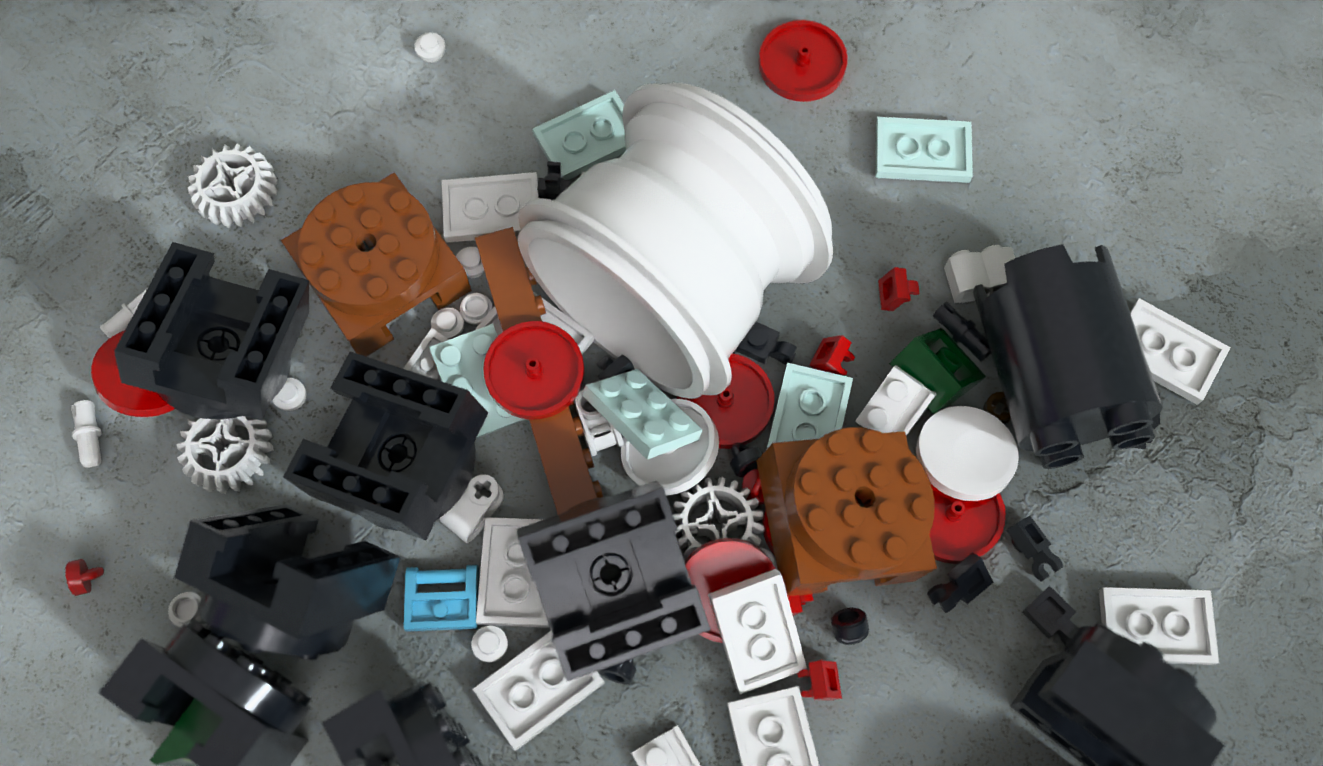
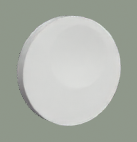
M684 399L670 400L702 429L698 441L647 460L623 437L624 445L621 446L622 464L628 476L638 486L657 481L664 488L666 495H673L695 486L712 468L719 449L717 428L702 407Z
M954 406L938 411L926 421L916 443V457L924 468L930 483L944 494L960 500L980 501L997 495L1009 484L1018 466V448L1009 429L992 414L974 407Z

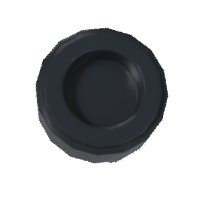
M734 443L731 447L734 458L731 460L730 466L737 477H745L748 472L758 469L757 460L763 453L758 447L749 448L742 443Z
M853 607L844 608L836 612L831 618L833 633L836 640L841 644H857L862 642L869 634L867 616L861 609Z
M632 658L599 670L602 676L613 682L628 685L632 683L636 673V668L633 665L634 659Z

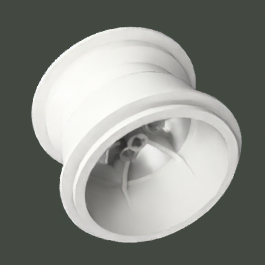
M685 83L646 84L633 91L623 107L622 118L626 151L619 159H611L595 164L565 189L554 201L537 198L527 202L519 212L521 231L518 234V246L530 272L550 299L565 315L594 334V343L612 357L617 359L623 354L631 360L634 369L642 372L656 387L675 396L693 399L701 395H718L727 388L731 381V368L728 358L736 350L759 317L763 301V290L770 283L812 282L820 278L829 268L833 257L831 219L818 188L804 167L777 137L747 112L723 97L694 85Z

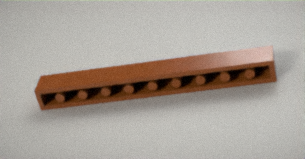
M513 227L475 237L502 331L522 322L542 321L540 315L546 314L541 295L534 296L531 286L537 285V282L529 268L525 267L518 246V238H516ZM568 406L565 410L554 416L529 420L557 514L565 513L568 509L584 501L604 497L599 480L592 481L588 469L594 468L589 448L582 449L579 437L584 436L579 416L572 418Z

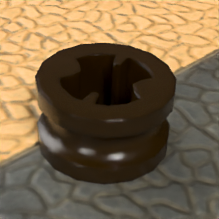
M1003 392L993 393L984 403L983 410L998 418L1003 424H1006L1011 420L1004 394ZM999 402L1006 406L1000 415L994 412L995 406Z

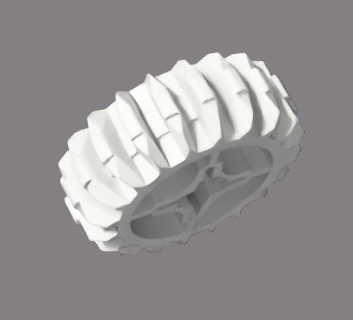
M238 143L233 150L224 144L223 151L218 152L212 149V156L209 158L201 156L203 164L193 165L195 174L188 176L191 184L188 187V192L192 197L191 202L194 207L198 209L203 218L210 219L215 225L222 222L228 228L233 222L237 226L242 227L243 221L246 219L254 223V215L257 213L265 216L263 207L273 206L271 197L277 195L275 185L278 183L272 165L267 162L265 156L260 152L256 153L250 146L243 149ZM231 180L234 182L233 185L236 188L235 192L232 189V185L230 183Z
M246 416L220 420L199 418L195 421L187 419L191 429L189 431H180L181 437L186 441L176 444L177 449L182 452L177 457L178 462L184 466L182 469L183 473L187 477H192L191 482L196 486L203 485V488L208 492H213L217 489L221 494H226L229 486L234 491L240 492L242 481L247 485H253L251 476L254 473L263 476V471L259 468L260 465L271 464L270 458L265 453L274 451L273 445L267 442L273 438L272 433L266 429L267 422L264 419L261 421ZM235 425L247 428L249 440H243L241 437H238ZM202 455H208L213 458V462L216 464L215 471L205 468Z
M708 477L705 478V488L702 489L698 483L692 487L694 495L688 491L681 492V498L684 502H674L673 508L678 513L672 515L675 524L678 525L676 526L677 531H674L676 537H681L677 540L680 549L688 546L683 556L685 560L694 550L701 546L692 534H697L698 537L707 536L712 540L727 538L726 534L729 531L737 529L738 525L745 524V533L741 540L750 542L757 547L760 545L761 539L755 534L763 533L764 525L756 522L763 519L764 515L762 511H752L759 503L756 498L746 501L750 493L748 488L738 493V482L736 480L731 483L729 488L724 486V477H719L718 486H713L712 480ZM719 500L731 503L741 514H738L737 511L724 510ZM707 501L708 513L701 518H696V522L688 524L691 512L699 504ZM713 512H715V517L718 518L719 523H723L720 537L715 525L711 524Z

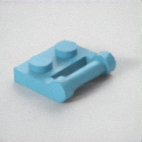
M467 565L466 569L419 570L418 567H407L405 572L404 630L408 632L478 629V624L476 623L479 585L478 565ZM466 583L465 591L418 593L419 584Z

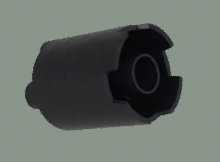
M1063 244L1022 255L1004 263L1007 280L1005 286L999 288L988 297L982 284L976 285L973 290L1019 447L1026 451H1034L1035 455L1040 457L1044 469L1059 468L1076 463L1084 458L1081 445L1108 437L1113 450L1133 448L1152 441L1155 438L1151 426L1153 423L1152 418L1158 415L1163 408L1109 250L1103 245L1095 247L1098 262L1073 263Z

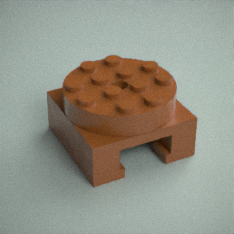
M395 172L379 182L357 183L331 193L313 208L302 228L281 240L303 276L309 280L310 286L355 353L366 357L394 340L392 333L386 326L387 323L427 298H430L436 308L440 310L472 291L464 267L433 226L424 206L408 192ZM363 241L366 243V245H367L369 248H370V247H374V248H373L371 251L364 252V251L366 250V247H365Z
M843 428L832 431L820 439L772 443L758 458L757 466L777 570L782 575L787 596L823 593L828 590L827 586L830 584L874 579L875 586L914 582L937 569L929 535L935 510L933 490L924 468L909 450L905 431L882 433L868 428ZM855 497H858L865 506L861 507L858 505Z

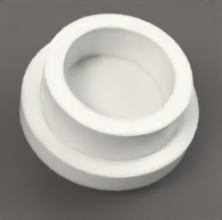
M425 33L419 36L415 42L416 54L426 62H437L445 52V42L439 34Z
M466 247L456 255V258L465 269L467 278H477L485 272L478 247Z
M481 293L467 295L460 304V313L463 319L472 325H479L493 309L491 300Z
M449 307L442 308L433 315L431 328L446 338L452 339L458 337L463 331L464 319L458 310Z
M287 378L285 385L273 399V403L283 411L297 410L305 402L306 389L299 380Z
M184 592L177 595L171 601L168 609L171 622L178 627H181L184 622L189 624L192 619L201 622L202 618L198 611L201 596L193 592Z
M484 626L474 634L471 647L474 655L479 660L491 663L498 661L504 656L508 648V640L500 628Z

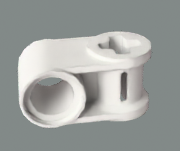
M582 389L575 402L591 457L596 456L597 451L614 445L618 447L623 446L624 442L621 433L597 410L587 412L582 408L587 402L583 397L584 389Z
M481 474L475 476L470 481L460 500L445 515L440 517V522L465 543L471 542L483 529L485 517H491L502 504L504 499L502 488L489 475ZM483 488L491 491L492 495L489 498L480 494Z

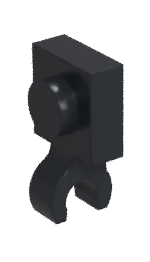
M547 161L548 175L545 178H539L537 191L539 199L554 201L571 185V181L561 178V162Z
M755 322L735 351L762 364H766L768 358L772 357L787 365V363L792 364L796 356L795 351L797 347L785 341H778L780 332Z
M1031 516L1024 518L1006 530L1011 536V542L1016 550L1024 554L1027 560L1031 557L1033 558L1032 571L1039 581L1042 582L1049 577V574L1044 569V563L1050 565L1054 572L1063 568L1060 558L1054 555L1048 548L1051 545L1050 541Z
M972 552L947 573L950 580L949 583L933 586L927 595L932 604L935 605L939 602L942 610L947 613L960 600L969 604L994 582L983 559Z
M1051 586L1022 611L1048 639L1057 632L1065 646L1077 629H1079L1070 620L1076 611Z

